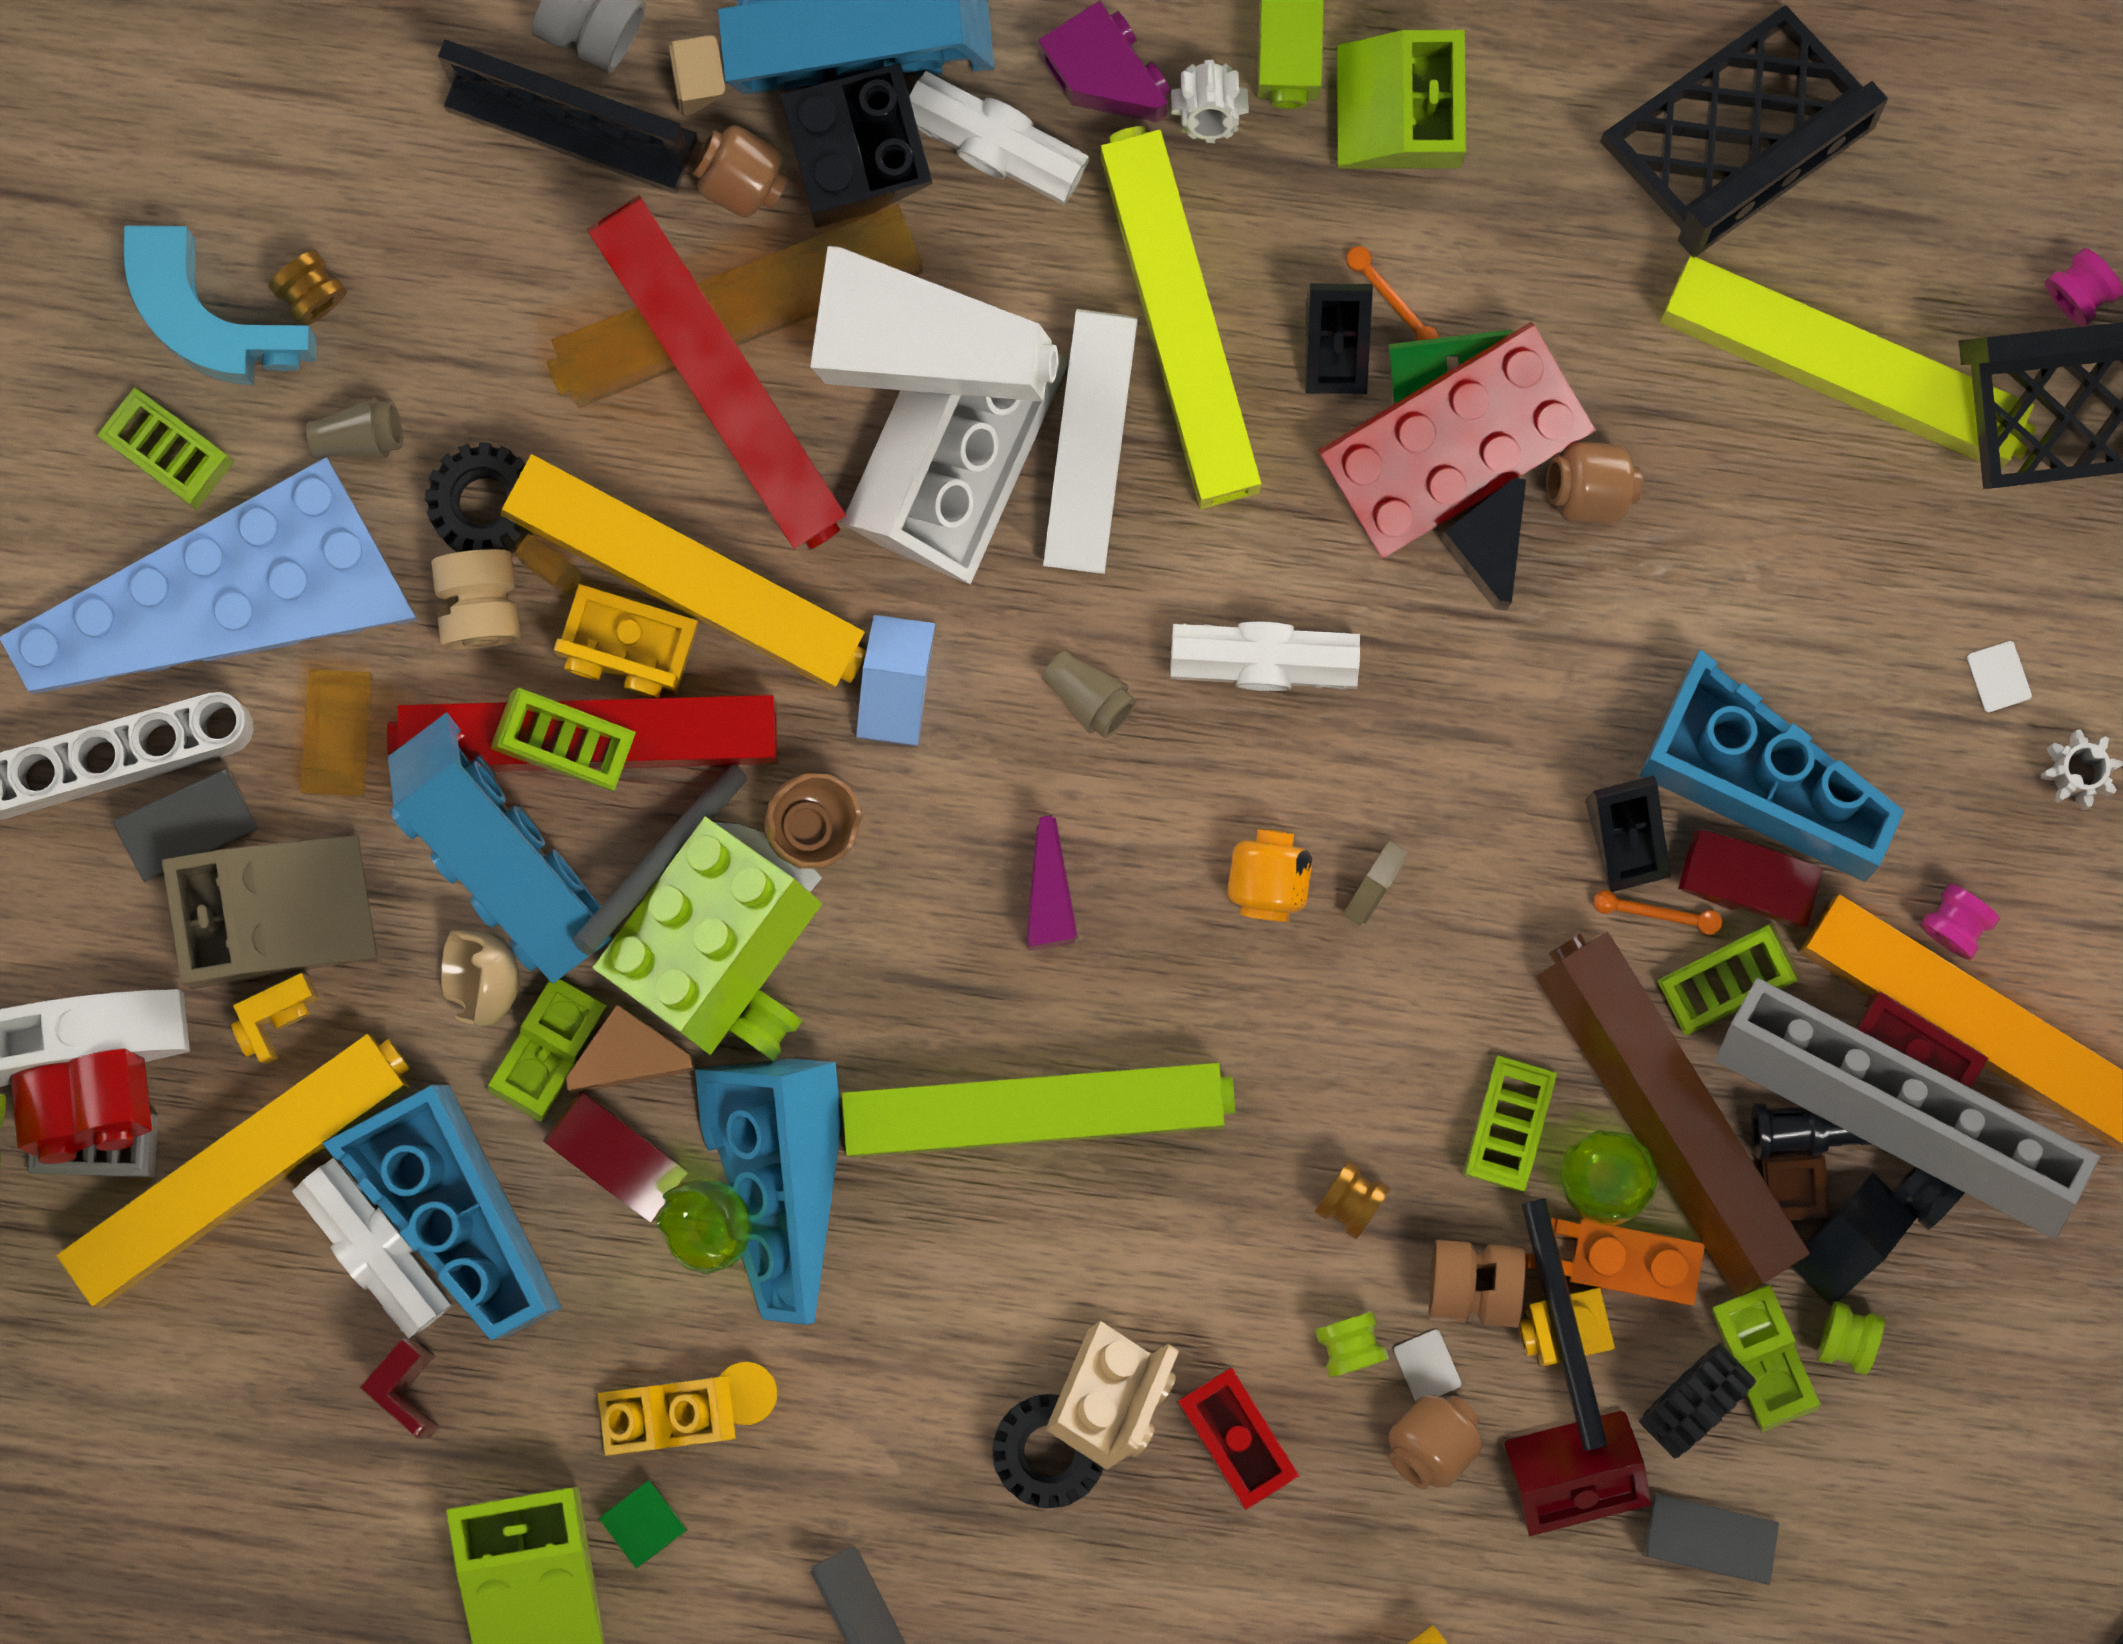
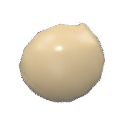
M452 930L444 944L441 962V989L443 996L447 1000L459 1003L464 1007L465 1012L456 1014L455 1019L457 1021L472 1026H491L504 1018L510 1010L519 990L520 979L516 956L510 945L494 933Z

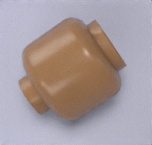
M735 125L728 127L722 134L714 130L711 132L692 169V174L699 177L698 191L704 198L744 218L753 215L762 204L772 209L788 180V176L779 171L782 164L781 150L774 144Z
M1576 442L1561 451L1560 456H1554L1548 465L1546 474V495L1551 505H1556L1560 515L1568 521L1605 524L1618 523L1626 516L1630 505L1638 503L1642 494V472L1639 467H1633L1630 454L1621 445Z
M1425 1395L1418 1398L1389 1432L1388 1442L1392 1451L1388 1457L1391 1464L1404 1479L1417 1488L1426 1489L1429 1485L1435 1488L1449 1487L1476 1459L1481 1451L1482 1440L1475 1427L1479 1422L1476 1412L1465 1401L1456 1396H1451L1448 1400L1436 1395Z

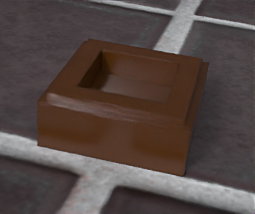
M1825 1155L1760 1160L1761 1176L1789 1221L1830 1218Z

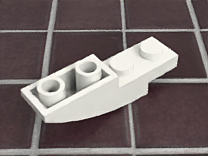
M179 989L78 996L0 1009V1087L11 1085V1075L20 1071L48 1064L65 1063L78 1057L101 1051L127 1049L145 1058V1062L190 1052L184 992Z

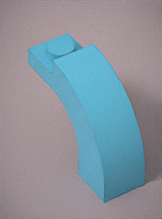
M124 226V267L134 303L146 324L161 342L188 366L221 381L254 385L255 361H262V368L272 371H295L300 369V361L316 362L317 337L309 326L234 324L214 316L203 307L197 293L195 281L196 238L187 226Z

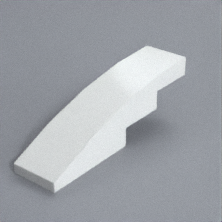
M1076 309L1043 566L1105 574L1138 317Z

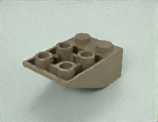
M358 835L222 849L162 860L180 982L190 989L378 958Z

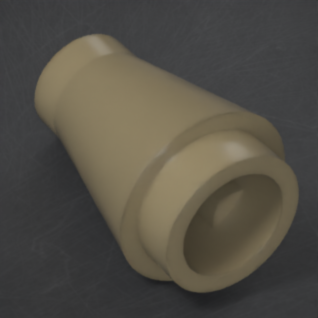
M372 397L323 419L307 422L306 425L307 442L314 458L325 456L387 458L390 451L401 449L403 444L402 425L396 405L392 400L380 402L377 397Z
M1065 650L1060 652L1049 663L1042 675V680L1053 688L1089 734L1096 731L1103 738H1108L1126 721L1136 704V699L1127 693V684L1081 662Z

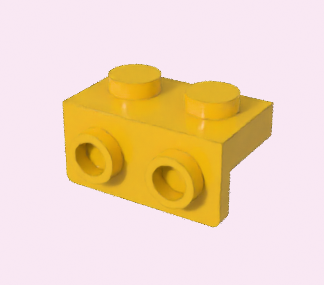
M579 584L562 638H557L553 651L558 658L566 660L564 670L572 674L599 681L603 671L625 678L623 688L649 698H659L662 690L677 694L699 622L698 620Z

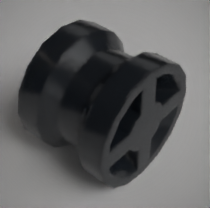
M1914 1166L1897 1184L1890 1196L1898 1204H1909L1918 1212V1222L1929 1230L1954 1207L1965 1192Z

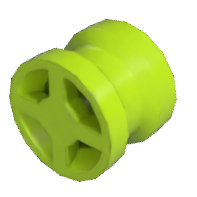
M758 990L729 1031L753 1049L775 1062L781 1053V1041L787 1033L796 1032L803 1020L773 998Z
M1835 1301L1823 1327L1817 1351V1361L1826 1364L1841 1361L1849 1364L1853 1372L1867 1376L1878 1353L1884 1331L1885 1316L1875 1313L1861 1316L1852 1313L1849 1305Z
M1374 1311L1314 1330L1317 1341L1326 1346L1329 1360L1326 1364L1329 1378L1389 1359L1386 1348L1377 1343L1373 1332L1377 1324Z

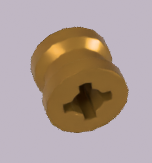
M311 250L292 260L268 284V288L277 299H285L290 305V316L297 325L307 326L319 320L336 307L347 293L346 288L339 279L330 278L324 271L325 261L317 250Z
M1348 1160L1314 1212L1324 1219L1333 1217L1343 1223L1345 1233L1357 1240L1386 1197L1390 1187L1381 1181L1369 1182L1360 1175L1359 1167Z

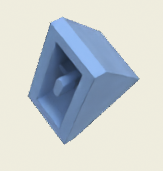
M874 615L863 665L856 738L918 747L935 623Z

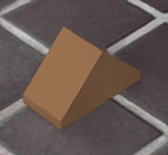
M616 1005L567 1075L566 1082L568 1091L575 1094L580 1091L586 1092L694 1072L696 1066L695 1060L691 1055Z

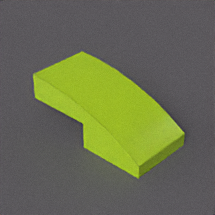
M558 979L553 984L549 980L521 1025L518 1038L490 1081L487 1092L542 1123L566 1083L567 1075L586 1048L607 1006L561 979Z
M1771 1284L1712 1308L1726 1349L1757 1380L1755 1385L1746 1394V1399L1761 1433L1820 1409L1818 1397L1795 1348L1796 1340Z

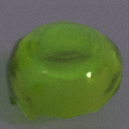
M1596 1130L1576 1144L1569 1145L1564 1153L1559 1177L1567 1203L1584 1220L1603 1226L1628 1222L1645 1211L1655 1196L1658 1171L1650 1150L1632 1135Z
M702 1178L683 1182L662 1195L666 1203L656 1221V1226L666 1236L670 1253L685 1269L709 1275L733 1266L739 1261L748 1246L752 1225L747 1204L729 1184L712 1178Z

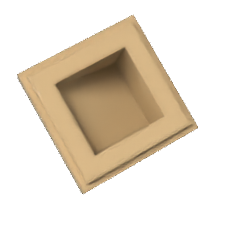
M708 35L671 41L672 45L669 46L670 61L679 112H683V116L698 112L725 94V82L715 36Z

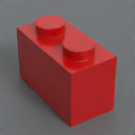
M1232 1367L1177 1400L1178 1405L1243 1509H1249L1300 1477Z

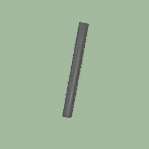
M728 764L573 937V943L581 952L586 955H592L653 887L703 818L706 816L712 821L745 784L747 777L740 768L733 764Z

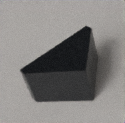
M1310 283L1306 298V394H1367L1373 297L1372 284Z
M1513 478L1448 528L1441 538V543L1496 610L1507 611L1512 603L1526 479Z
M1655 776L1594 790L1585 799L1609 890L1615 892L1670 878L1658 783Z
M1873 1172L1830 1215V1218H1827L1805 1241L1804 1244L1810 1254L1790 1267L1831 1307L1835 1301L1843 1298L1887 1258L1918 1217L1908 1205L1898 1204L1890 1196L1892 1190Z

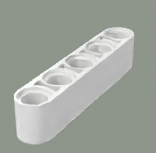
M213 692L0 752V820L234 754L244 749L250 742L254 731L253 718L249 710L231 695ZM219 709H232L236 715V725L231 734L222 739L210 738L207 732L209 717ZM159 726H172L176 735L174 747L163 756L150 755L147 749L149 734ZM99 743H111L115 749L113 765L103 773H91L87 766L89 751ZM39 760H51L55 771L51 784L43 790H30L27 784L29 768Z

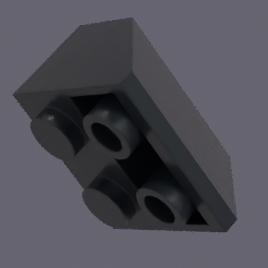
M900 63L780 95L815 228L875 213L932 184V178Z

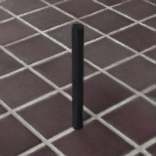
M1546 1198L1523 1203L1521 1206L1583 1451L1607 1446L1608 1443Z

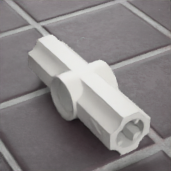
M927 71L917 81L909 95L918 130L956 149L957 155L972 167L998 179H1004L1008 176L1063 206L1073 195L1089 162V156L1082 153L1081 150L1073 148L1059 141V139L1034 128L1033 122L1020 111L993 98H986L983 101Z
M1244 622L1238 624V627L1186 625L1184 623L1173 624L1170 679L1235 683L1237 688L1255 691L1290 690L1291 686L1346 690L1356 689L1358 686L1360 634L1295 631L1292 625L1274 622Z
M335 1158L318 1167L292 1190V1193L333 1243L330 1248L342 1266L364 1290L370 1289L381 1303L385 1312L409 1339H412L453 1306L412 1254L414 1250L399 1234L401 1231L380 1207L375 1208L344 1165H341Z

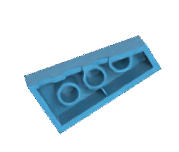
M737 0V6L718 9L725 82L742 94L808 88L826 83V74L836 73V79H842L899 63L903 72H917L918 77H922L925 71L933 75H943L942 66L944 62L970 60L973 71L995 69L988 0Z
M1700 649L1688 667L1640 771L1639 777L1645 778L1654 775L1658 786L1866 882L1879 868L1904 810L1841 760L1836 762L1810 741L1812 737L1794 723L1792 725L1788 724L1761 702L1762 697L1744 683L1739 685L1717 667L1718 662Z
M446 712L388 756L393 807L390 809V813L399 828L410 839L420 836L433 850L430 853V857L438 871L447 881L454 884L460 880L473 895L470 897L471 904L480 918L491 928L499 924L512 938L509 944L519 961L530 971L538 967L553 984L590 956L581 952L575 946L572 939L598 911L601 905L557 850H552L547 855L541 851V848L545 846V841L535 822L521 805H514L510 809L504 804L506 801L505 795L494 779L496 773L481 754L470 762L458 747L457 734L460 733L461 729ZM611 934L598 947L597 950H599L601 947H603L605 944L612 940Z

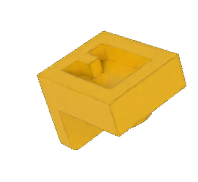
M300 973L233 1005L239 1020L231 1023V1028L246 1057L256 1054L259 1062L269 1064L278 1059L263 1025L272 1022L275 1030H279L310 1015L306 1005L320 999L310 976Z
M1595 1288L1570 1294L1585 1356L1615 1349L1601 1289ZM1546 1301L1525 1305L1528 1318L1520 1319L1519 1332L1526 1356L1537 1355L1539 1366H1548L1561 1362Z

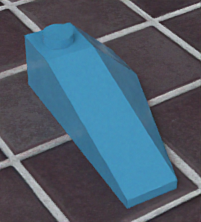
M784 1059L776 1060L775 1062L763 1061L695 1069L701 1132L707 1150H718L728 1184L720 1187L725 1206H736L746 1236L742 1239L739 1249L762 1320L802 1325L814 1323L842 1126L836 1062Z

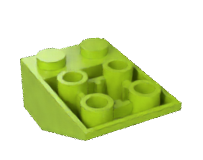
M579 1486L446 1510L456 1573L472 1644H605Z

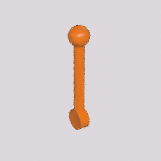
M1356 246L1348 252L1346 261L1349 269L1356 273L1362 272L1415 333V341L1439 338L1438 332L1431 326H1424L1370 264L1371 254L1368 249Z
M1609 890L1599 891L1593 900L1595 909L1601 914H1610L1616 910L1696 926L1698 931L1704 935H1713L1722 927L1721 916L1713 910L1694 914L1619 899Z

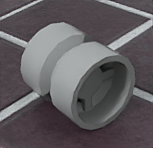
M541 0L533 20L531 32L533 36L557 48L564 47L567 49L576 43L579 59L610 74L615 71L627 54L640 27L646 5L642 0Z

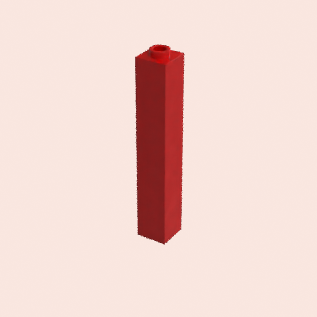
M636 196L588 227L589 235L793 549L803 543L809 549H813L836 535L840 531L836 522L846 516L845 512L641 196Z
M774 695L556 701L636 732L623 769L727 766L728 764L735 766L778 764L777 702ZM507 702L397 705V721H389L387 723L388 756L447 712L461 729L460 733L457 734L458 747L470 762L481 754L494 772L549 771L548 769L491 749ZM529 710L526 711L516 740L527 744L537 713ZM551 718L541 746L542 750L551 753L562 723L561 721ZM578 727L575 728L565 756L566 759L575 762L586 730ZM600 735L589 768H601L611 740L610 738Z

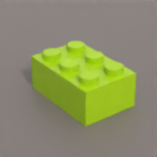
M705 816L592 968L625 994L711 1055L823 903L793 877Z

